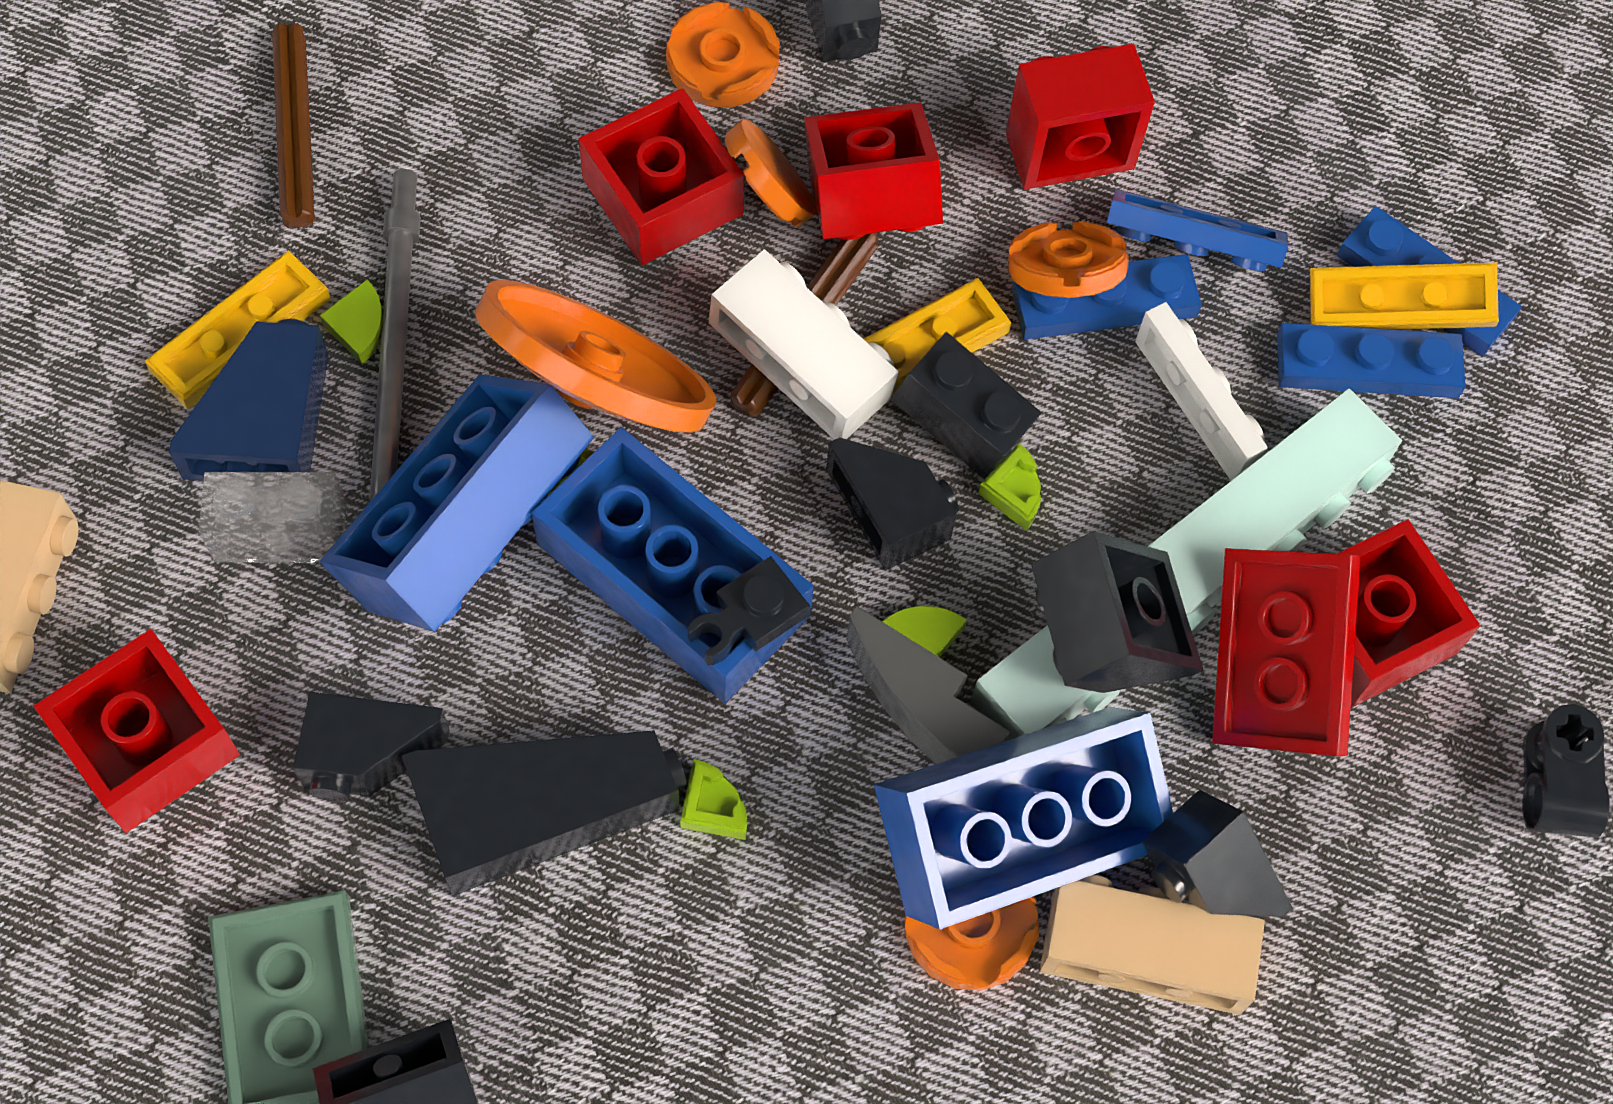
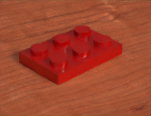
M1225 548L1212 744L1337 757L1348 756L1361 556Z

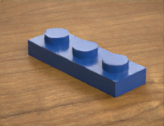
M1116 188L1107 218V223L1117 225L1116 232L1124 237L1139 241H1150L1152 235L1175 240L1174 247L1176 249L1197 256H1208L1209 250L1233 255L1231 261L1234 264L1255 271H1265L1267 264L1282 268L1289 246L1287 232Z
M1376 205L1346 238L1336 255L1352 267L1460 264ZM1498 290L1499 322L1496 327L1441 329L1447 333L1462 334L1463 344L1481 357H1484L1514 321L1523 306Z
M1188 254L1128 262L1126 277L1112 289L1095 295L1074 298L1045 296L1028 291L1014 281L1011 287L1023 340L1141 325L1145 312L1167 302L1178 320L1198 317L1202 306Z
M1282 323L1277 333L1279 387L1346 391L1350 388L1353 392L1458 399L1466 388L1462 334Z

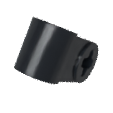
M1576 704L1562 705L1553 710L1545 721H1541L1531 727L1524 736L1522 750L1525 787L1522 799V812L1525 826L1531 832L1595 838L1600 837L1606 828L1610 799L1605 782V735L1599 719L1586 707Z

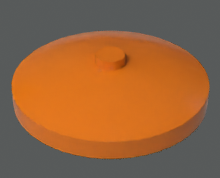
M496 280L487 285L475 309L477 321L499 346L534 375L558 389V393L564 399L579 407L586 409L593 407L615 417L650 427L675 432H696L703 429L716 405L717 399L711 387L696 371L676 355L621 321L562 294L523 282Z

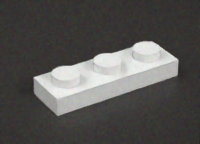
M1167 302L1145 312L1135 341L1232 481L1264 456L1268 448L1259 423L1251 415L1244 414L1232 397L1229 382L1223 372L1215 366L1211 367L1199 350L1196 336L1190 325L1183 319L1178 320Z

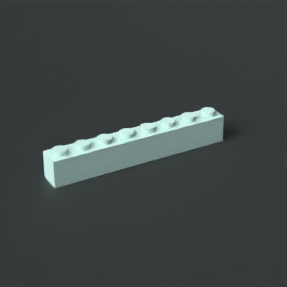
M1350 388L1148 546L1168 552L1193 635L1199 632L1214 617L1216 612L1212 607L1222 600L1225 548L1297 552L1307 540L1303 535L1316 523L1323 529L1329 527L1351 505V502L1347 499L1360 488L1367 494L1372 492L1394 471L1395 467L1389 461L1401 444L1402 439ZM1047 625L977 680L970 703L978 712L1009 730L1007 740H1011L1074 719L1086 708L1091 713L1102 710L1121 690L1099 693L1065 686L1063 678L1057 671L1053 661L1054 645Z

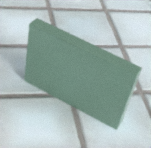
M344 890L208 917L228 1104H320L312 1068L369 1048L349 895Z

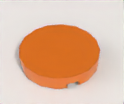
M713 2L693 8L676 21L667 44L666 65L673 84L678 89L684 88L691 100L709 107L732 108L753 102L769 90L778 74L780 42L772 24L757 11L745 6L744 11L730 8V3Z
M743 118L727 131L725 143L729 154L734 158L743 154L747 161V168L743 170L746 175V181L778 218L784 219L788 223L791 221L794 227H801L816 215V205L804 181L777 145L759 127Z
M1072 222V230L1058 231L1057 223H1042L1024 230L1011 240L1008 272L1012 280L1024 289L1045 296L1074 298L1095 295L1114 288L1126 277L1128 269L1127 244L1123 237L1111 229L1090 222Z
M1032 896L943 929H937L905 915L904 933L912 956L930 977L954 989L982 991L1006 983L1026 965L1039 938L1036 900Z

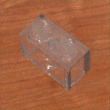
M204 472L198 531L214 562L320 563L319 561L345 532L347 504L335 472Z

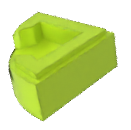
M367 279L320 315L323 326L362 365L378 348L383 323V311L379 296Z
M1018 443L980 484L978 492L980 496L1026 531L1032 525L1041 501V483L1036 470L1037 465L1032 455L1024 446Z
M917 606L898 611L882 622L940 658L965 629L967 620L957 613L944 608Z
M693 759L680 820L681 828L746 840L747 813L738 791L718 768L709 763Z

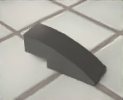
M856 606L849 617L846 640L859 669L885 711L908 739L930 760L938 764L1007 740L1009 730L960 700L967 678L965 673Z

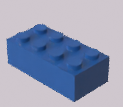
M479 374L319 562L367 612L435 632L441 624L454 617L461 607L462 598L480 576L489 572L499 562L503 548L516 532L533 520L531 512L541 504L560 479L570 474L576 468L580 460V454L593 440L594 436L550 384Z
M620 427L531 512L537 545L724 704L742 688L811 616L814 585L623 427ZM771 556L809 603V616L756 652L743 637L733 644L730 654L723 661L715 665H707L705 662V651L716 646L721 639L716 634L710 632L701 634L697 639L690 642L688 640L689 624L703 614L721 612L723 609L717 603V591Z
M1108 707L874 784L905 915L937 929L946 928L1147 856L1148 853L1141 841L1173 814L1151 714L1115 707Z

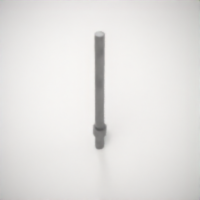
M398 169L393 173L391 208L384 213L383 238L388 242L370 501L394 475L398 466L413 244L419 241L421 219L420 214L415 211L417 174L409 169Z

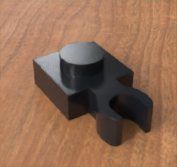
M770 556L717 591V603L723 610L715 614H703L694 619L688 626V640L692 642L701 634L710 632L719 636L721 641L716 646L705 651V662L707 665H715L723 661L730 654L733 644L743 637L755 652L807 618L810 614V605Z

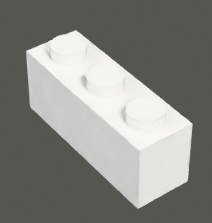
M764 249L711 294L709 324L834 440L839 437L847 439L891 399L899 372L895 369L891 357L878 344L873 342L867 343L850 328L848 319L837 306L830 302L823 303L806 287L800 273L789 263H779Z

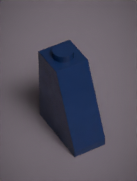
M283 319L277 323L256 322L171 440L169 453L183 480L308 487L329 358L319 325H309L297 319Z

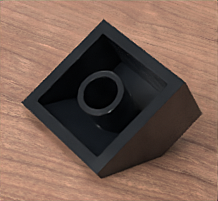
M1092 531L1031 564L1037 584L1036 600L1040 610L1046 617L1054 645L1053 661L1057 671L1063 678L1065 686L1107 693L1189 677L1204 671L1168 552Z

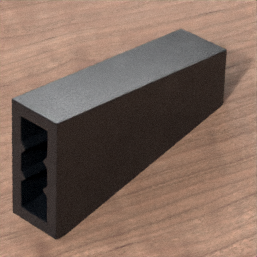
M654 730L418 750L402 755L452 896L679 811L678 788L687 785L685 774L675 749L672 747L662 751Z

